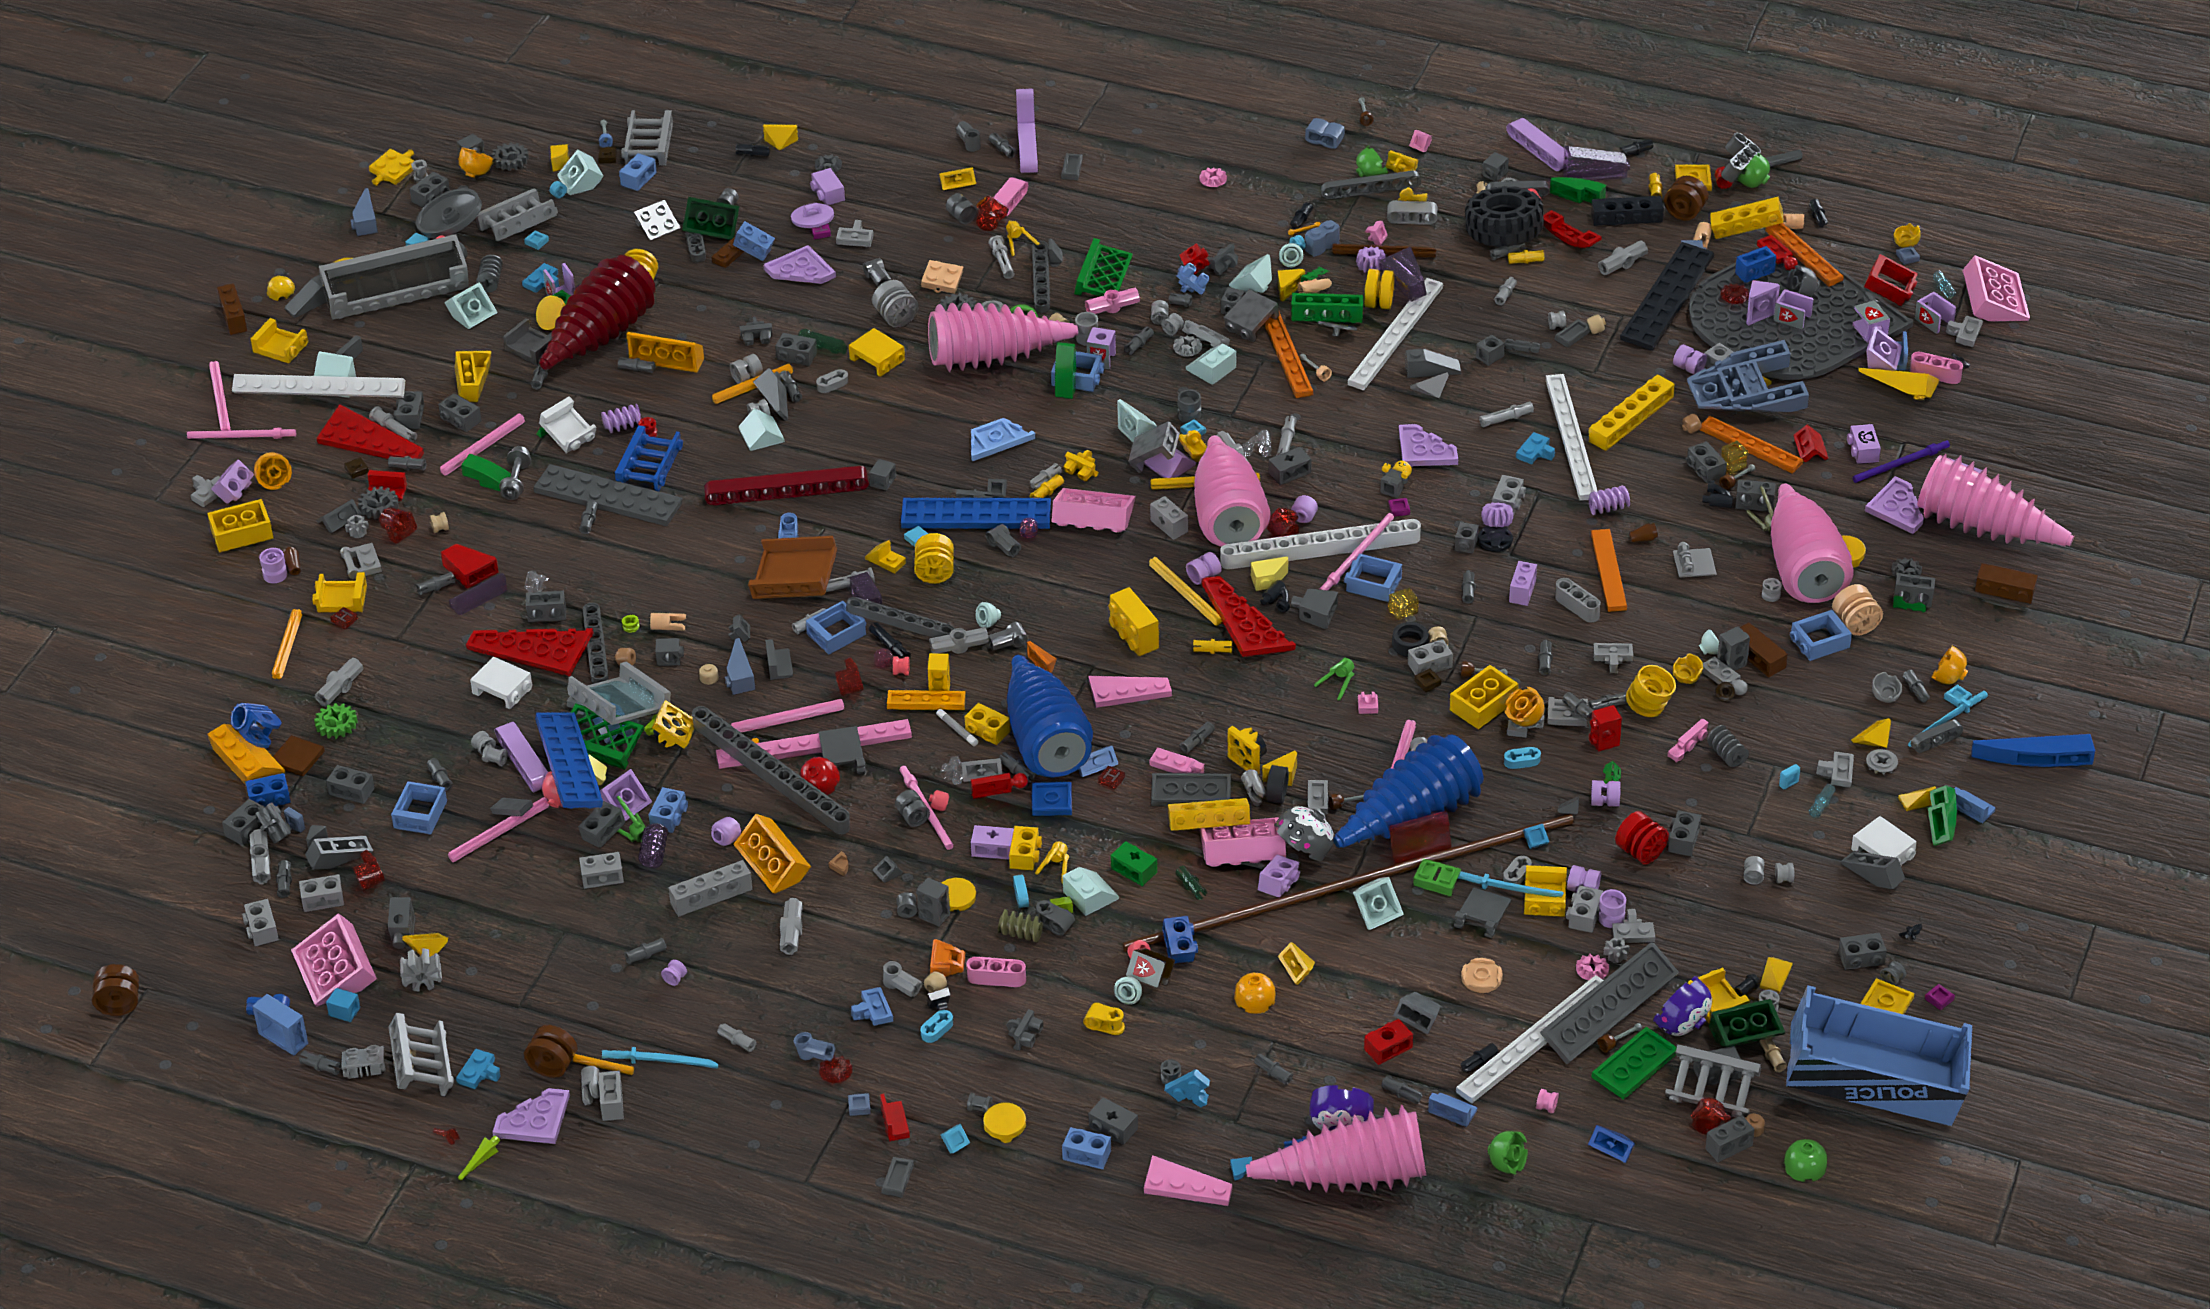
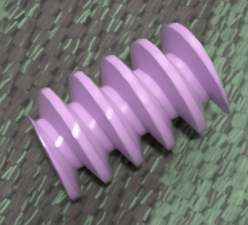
M637 403L635 408L633 405H629L628 410L624 406L621 411L616 408L614 413L609 410L607 415L605 412H601L604 428L608 429L610 433H613L614 427L619 432L621 425L624 430L627 429V424L634 428V422L638 425V422L641 420Z
M1623 485L1618 488H1607L1604 491H1593L1589 496V507L1592 515H1596V509L1601 514L1603 513V508H1605L1606 512H1610V506H1612L1614 511L1617 510V505H1619L1620 509H1624V503H1626L1627 507L1630 506L1629 493Z

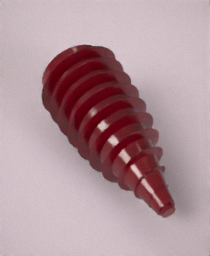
M618 255L615 258L600 261L597 268H594L589 276L584 278L582 284L575 289L574 295L568 298L567 305L562 307L560 316L555 321V329L551 333L552 341L548 343L547 349L540 358L539 365L544 370H547L567 358L573 359L574 354L584 356L586 350L596 351L598 345H607L609 339L617 338L619 332L626 331L629 324H634L637 321V317L643 316L646 309L652 308L655 302L654 293L656 287L647 269L637 260L627 255Z

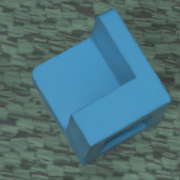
M338 988L333 991L326 1001L329 1016L348 1022L353 1020L360 1009L358 994Z

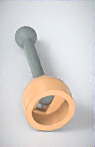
M1300 354V360L1306 361L1316 369V376L1320 380L1327 381L1331 377L1332 370L1327 366L1318 367L1306 358L1305 354Z

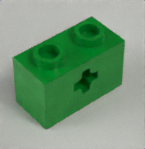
M1125 841L1111 854V869L1138 885L1144 886L1157 874V859L1153 855L1147 854L1137 846Z

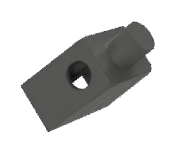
M1308 589L1303 598L1293 596L1291 607L1299 609L1300 620L1327 629L1338 607V592Z
M410 897L390 898L388 930L393 947L397 949L405 947L402 936L414 934L416 917Z
M1413 992L1401 998L1393 1016L1428 1035L1438 1015L1440 1005L1428 997Z

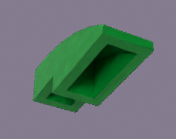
M1556 177L1550 180V193L1579 204L1583 200L1592 203V199H1605L1606 184L1579 178Z
M1057 342L1055 397L1073 399L1076 390L1075 375L1077 372L1075 344Z
M469 454L461 464L463 476L479 480L480 486L501 491L499 488L501 480L511 477V473L504 468L473 454Z
M1947 785L1930 791L1932 807L1928 808L1934 846L1952 841L1955 833L1957 817L1956 792L1954 788Z

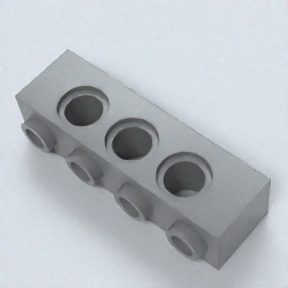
M743 860L668 887L670 904L678 917L753 890L751 873Z

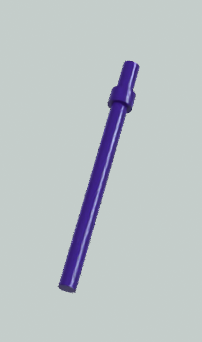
M1946 440L1938 444H1930L1925 449L1854 475L1852 479L1856 483L1927 455L1933 456L1938 454L1940 450L1950 447V443Z

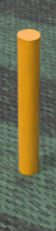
M577 1054L573 1057V1062L611 1071L620 1070V1073L629 1075L634 1073V1067Z

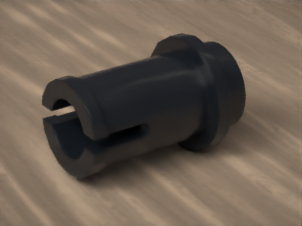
M1749 974L1743 982L1734 987V990L1739 997L1746 995L1751 990L1759 987L1760 979L1755 974Z

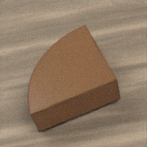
M842 851L828 863L830 869L842 876L847 874L849 863L847 856Z

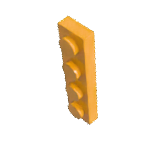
M888 690L887 709L965 710L966 693L965 691Z

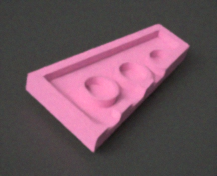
M1088 676L1096 708L1172 696L1168 678Z
M1152 1155L1144 1193L1228 1206L1232 1193V1184Z

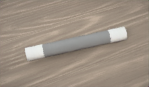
M939 709L936 712L937 716L972 746L978 744L979 741L945 711Z

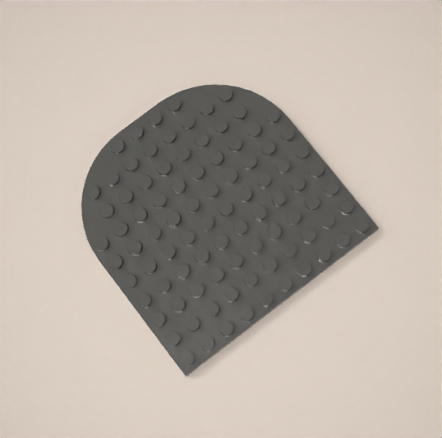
M1794 257L1798 262V266H1804L1796 257ZM1826 258L1824 259L1839 271L1844 278L1842 282L1828 287L1817 277L1819 288L1811 297L1813 298L1811 317L1805 316L1803 329L1773 321L1774 315L1748 326L1746 321L1752 281L1744 283L1735 274L1736 263L1702 281L1699 284V288L1693 292L1689 304V318L1693 329L1711 347L1721 343L1733 352L1785 340L1791 353L1789 367L1762 373L1764 377L1778 380H1799L1824 375L1866 353L1869 342L1867 343L1852 325L1854 321L1862 319L1854 308L1856 305L1865 303L1863 299L1865 292L1872 293L1876 300L1880 301L1881 308L1890 318L1889 337L1893 338L1903 333V331L1912 328L1913 321ZM1784 262L1781 264L1775 263L1774 273L1757 278L1754 281L1779 284L1780 296L1784 289L1789 290L1786 288V281L1790 271L1785 269Z

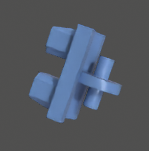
M1190 262L1184 267L1181 265L1176 276L1180 279L1178 283L1182 285L1180 291L1184 293L1189 290L1193 293L1195 290L1202 295L1205 292L1209 276L1201 273L1196 277L1194 275L1196 267Z

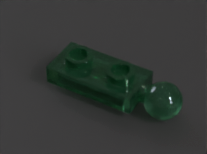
M801 329L798 333V336L816 339L818 349L826 348L835 354H846L848 349L845 342L840 339L811 332L808 329Z

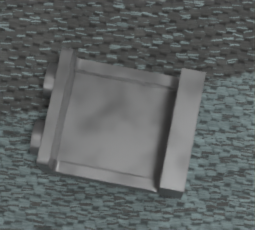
M1249 289L1224 316L1225 327L1229 332H1234L1243 339L1254 342L1256 340L1255 333L1269 317L1276 319L1280 315L1278 303Z
M527 318L503 336L506 351L534 365L539 364V360L547 349L548 343L552 341L551 333L545 335L531 328L530 321Z
M1168 421L1134 437L1128 462L1140 473L1143 471L1144 461L1157 454L1162 453L1168 460L1173 458L1180 433Z

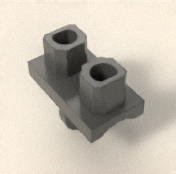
M1234 244L1221 248L1215 257L1208 259L1210 263L1208 267L1209 269H1214L1215 275H1221L1229 267L1234 268L1237 265L1239 259L1234 252Z
M753 317V322H747L745 326H740L741 340L743 339L745 346L754 344L753 338H760L762 344L770 343L771 336H773L771 323L764 324V321H757L756 317Z
M273 803L268 804L256 813L262 823L261 830L267 831L274 844L291 833L292 828L288 823L284 822L279 807L274 806Z
M1028 1009L1023 1019H1011L1006 1025L1009 1031L1008 1034L1016 1041L1014 1049L1020 1051L1022 1046L1032 1048L1036 1036L1030 1032L1041 1033L1043 1030V1020L1034 1017L1033 1010Z

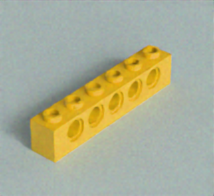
M1658 374L1649 379L1645 385L1638 388L1631 396L1625 398L1622 403L1615 406L1612 411L1590 426L1589 442L1607 451L1674 398L1675 384Z

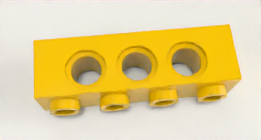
M1779 197L1710 213L1711 228L1715 239L1784 223L1783 209Z
M1247 798L1168 804L1171 831L1250 824V809Z

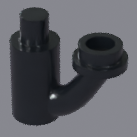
M1715 480L1708 481L1707 492H1711L1710 496L1703 495L1702 503H1709V506L1732 508L1733 495L1723 487L1714 484Z
M1280 580L1274 582L1262 594L1261 604H1271L1281 595L1282 598L1277 601L1276 607L1280 612L1288 611L1290 604L1286 585Z

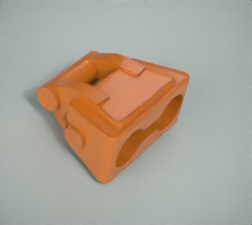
M934 939L930 974L936 971L948 977L956 973H962L964 971L966 952L953 947L951 944Z

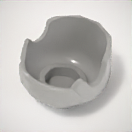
M1882 672L1873 679L1872 692L1880 701L1894 702L1902 693V684L1895 675L1890 676L1886 672Z

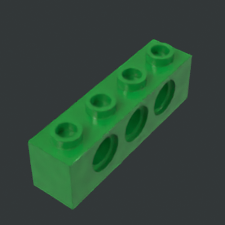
M1292 293L1291 321L1362 323L1363 295Z

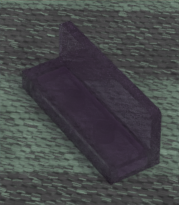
M501 573L450 599L449 605L459 615H462L507 591L505 575Z

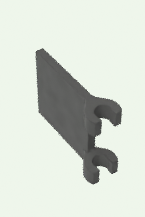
M857 726L818 732L823 758L829 759L835 765L856 763L858 774L866 773Z
M1473 888L1460 911H1457L1455 914L1456 922L1454 927L1462 929L1465 920L1470 919L1486 924L1485 928L1487 930L1484 936L1493 938L1500 920L1511 903V899Z

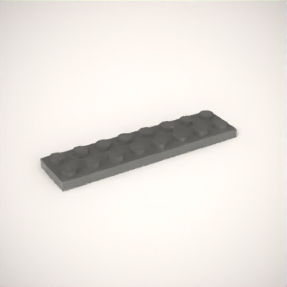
M549 464L533 487L534 493L585 506L588 501H595L598 504L597 509L668 526L683 504L682 497Z
M1652 941L1546 1026L1540 1034L1563 1061L1568 1064L1673 979L1679 971Z

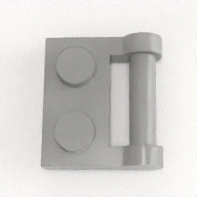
M373 543L353 548H341L340 554L346 562L349 578L356 579L357 572H365V576L382 572ZM352 557H357L361 568L355 567Z
M1548 698L1547 724L1587 726V720L1580 714L1574 713L1572 708L1562 701L1563 699Z

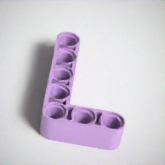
M1016 89L1021 173H1038L1033 89Z

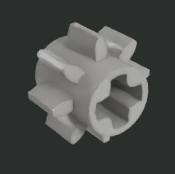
M354 515L347 519L348 524L345 525L346 532H349L350 537L361 538L367 534L366 529L369 528L368 521H365L364 517Z
M1613 938L1610 941H1606L1603 955H1608V961L1613 963H1619L1623 959L1627 960L1629 945H1625L1624 939Z

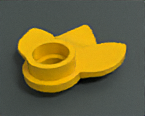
M1408 187L1400 192L1398 201H1427V193L1416 195Z

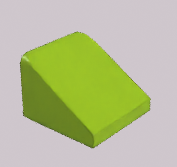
M1069 896L1049 899L1052 904L1073 913V903Z

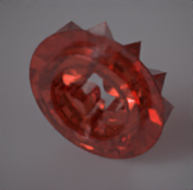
M1730 283L1729 286L1724 285L1723 289H1721V298L1731 304H1741L1748 300L1749 289L1745 288L1744 285H1738V283L1736 285Z
M834 1055L830 1061L820 1062L819 1074L827 1082L840 1083L851 1076L852 1065L849 1059H844L843 1055L839 1058ZM836 1066H839V1068H836V1069L832 1072V1068H835Z

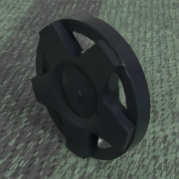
M1487 525L1479 532L1478 543L1488 551H1504L1512 545L1513 535L1505 526L1503 528H1496Z

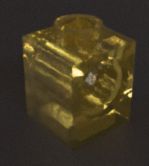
M1734 441L1722 447L1721 457L1727 462L1726 469L1731 474L1746 468L1748 450L1738 441Z
M1410 587L1389 594V612L1393 613L1397 620L1418 613V598Z

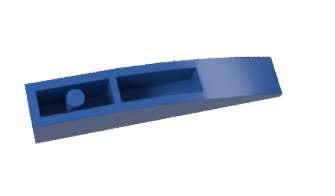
M2091 734L1973 740L1971 757L2035 767L2093 765L2095 756Z

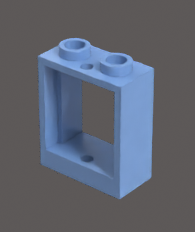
M1076 352V367L1092 369L1090 374L1076 373V389L1093 392L1095 386L1099 385L1100 373L1103 374L1105 366L1102 363V355ZM1055 363L1051 371L1052 386H1055Z
M1359 554L1357 559L1352 561L1350 572H1347L1345 575L1346 591L1390 602L1402 578V564ZM1361 572L1386 577L1387 579L1384 585L1359 579Z
M844 601L806 620L807 635L828 654L866 635L865 619L847 612ZM842 619L850 625V627L833 636L825 630V628Z
M1833 610L1792 623L1791 640L1798 645L1801 653L1805 654L1810 661L1850 648L1852 633ZM1826 628L1832 635V637L1812 642L1807 633Z
M407 781L391 814L393 827L395 829L432 834L447 803L445 787ZM412 800L434 803L429 815L409 812L408 808Z
M266 994L252 1006L258 1034L293 1056L308 1044L305 1024L301 1014L269 994Z

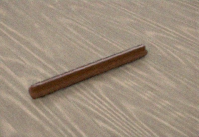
M1335 243L1332 245V252L1334 254L1357 255L1359 250L1372 246V248L1379 247V250H1384L1385 256L1436 257L1435 247Z

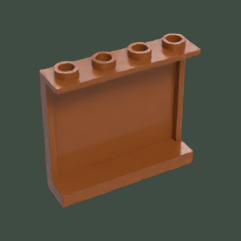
M833 536L761 540L764 551L755 580H749L748 584L753 599L825 595L837 553Z

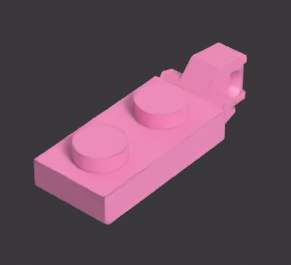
M1704 719L1697 722L1678 739V743L1668 751L1667 756L1676 763L1683 759L1684 753L1690 752L1699 740L1703 741L1708 734L1707 727L1709 722Z
M1157 748L1149 760L1150 766L1171 773L1204 774L1203 763L1161 748Z

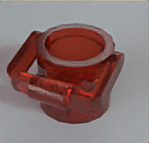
M986 196L977 204L976 224L984 231H993L997 228L999 221L1007 216L1009 209L991 196Z
M388 507L380 515V525L383 529L387 530L390 540L394 543L405 539L417 529V524L410 511L406 512Z
M1278 508L1270 516L1267 530L1275 538L1298 535L1300 528L1295 521L1299 516L1294 510Z
M851 657L845 659L846 669L835 672L841 696L864 690L858 667Z
M368 850L361 853L363 863L353 867V870L363 891L386 880L376 858Z
M1714 1098L1701 1099L1698 1102L1697 1108L1690 1116L1693 1118L1692 1125L1694 1129L1707 1135L1708 1131L1720 1126L1722 1120L1725 1121L1723 1124L1731 1121V1117L1725 1113L1724 1105Z

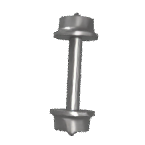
M522 446L514 447L507 455V462L513 467L511 477L502 479L499 484L501 495L507 500H516L524 490V485L518 480L520 469L527 468L530 465L531 457L528 449Z

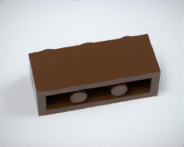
M234 283L217 287L220 305L230 335L246 332L245 315Z
M1981 563L1975 592L2031 604L2036 590L2038 575Z
M1750 622L1740 627L1750 637L1749 662L1767 677H1771L1786 668L1788 654L1785 650L1777 646Z

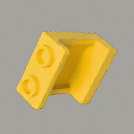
M269 318L253 335L251 344L254 353L290 363L306 347L308 337L305 329L295 334L277 328L276 320Z
M875 328L849 344V358L854 362L859 358L864 359L877 368V375L880 377L905 360L904 346Z
M357 572L356 581H325L324 574H319L318 581H315L316 593L313 594V605H316L317 612H343L341 610L346 612H363L367 589L365 572Z
M1526 865L1525 886L1562 891L1564 894L1561 897L1554 898L1525 893L1524 915L1565 917L1567 867Z
M1724 968L1713 970L1708 974L1698 977L1709 988L1712 995V1006L1705 1017L1708 1023H1710L1713 1011L1750 1003L1746 995L1739 997L1727 982Z

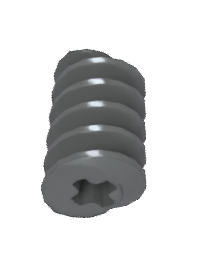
M492 254L486 255L481 259L476 284L480 282L485 292H493L498 287L503 265L500 257Z
M1719 725L1709 733L1707 738L1708 745L1717 752L1728 766H1739L1748 758V749H1745L1744 745L1740 744V741L1726 729V726Z

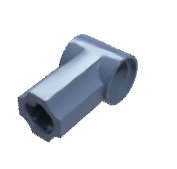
M808 1032L795 1036L794 1044L800 1059L809 1060L817 1058L830 1061L834 1057V1044L813 1039Z

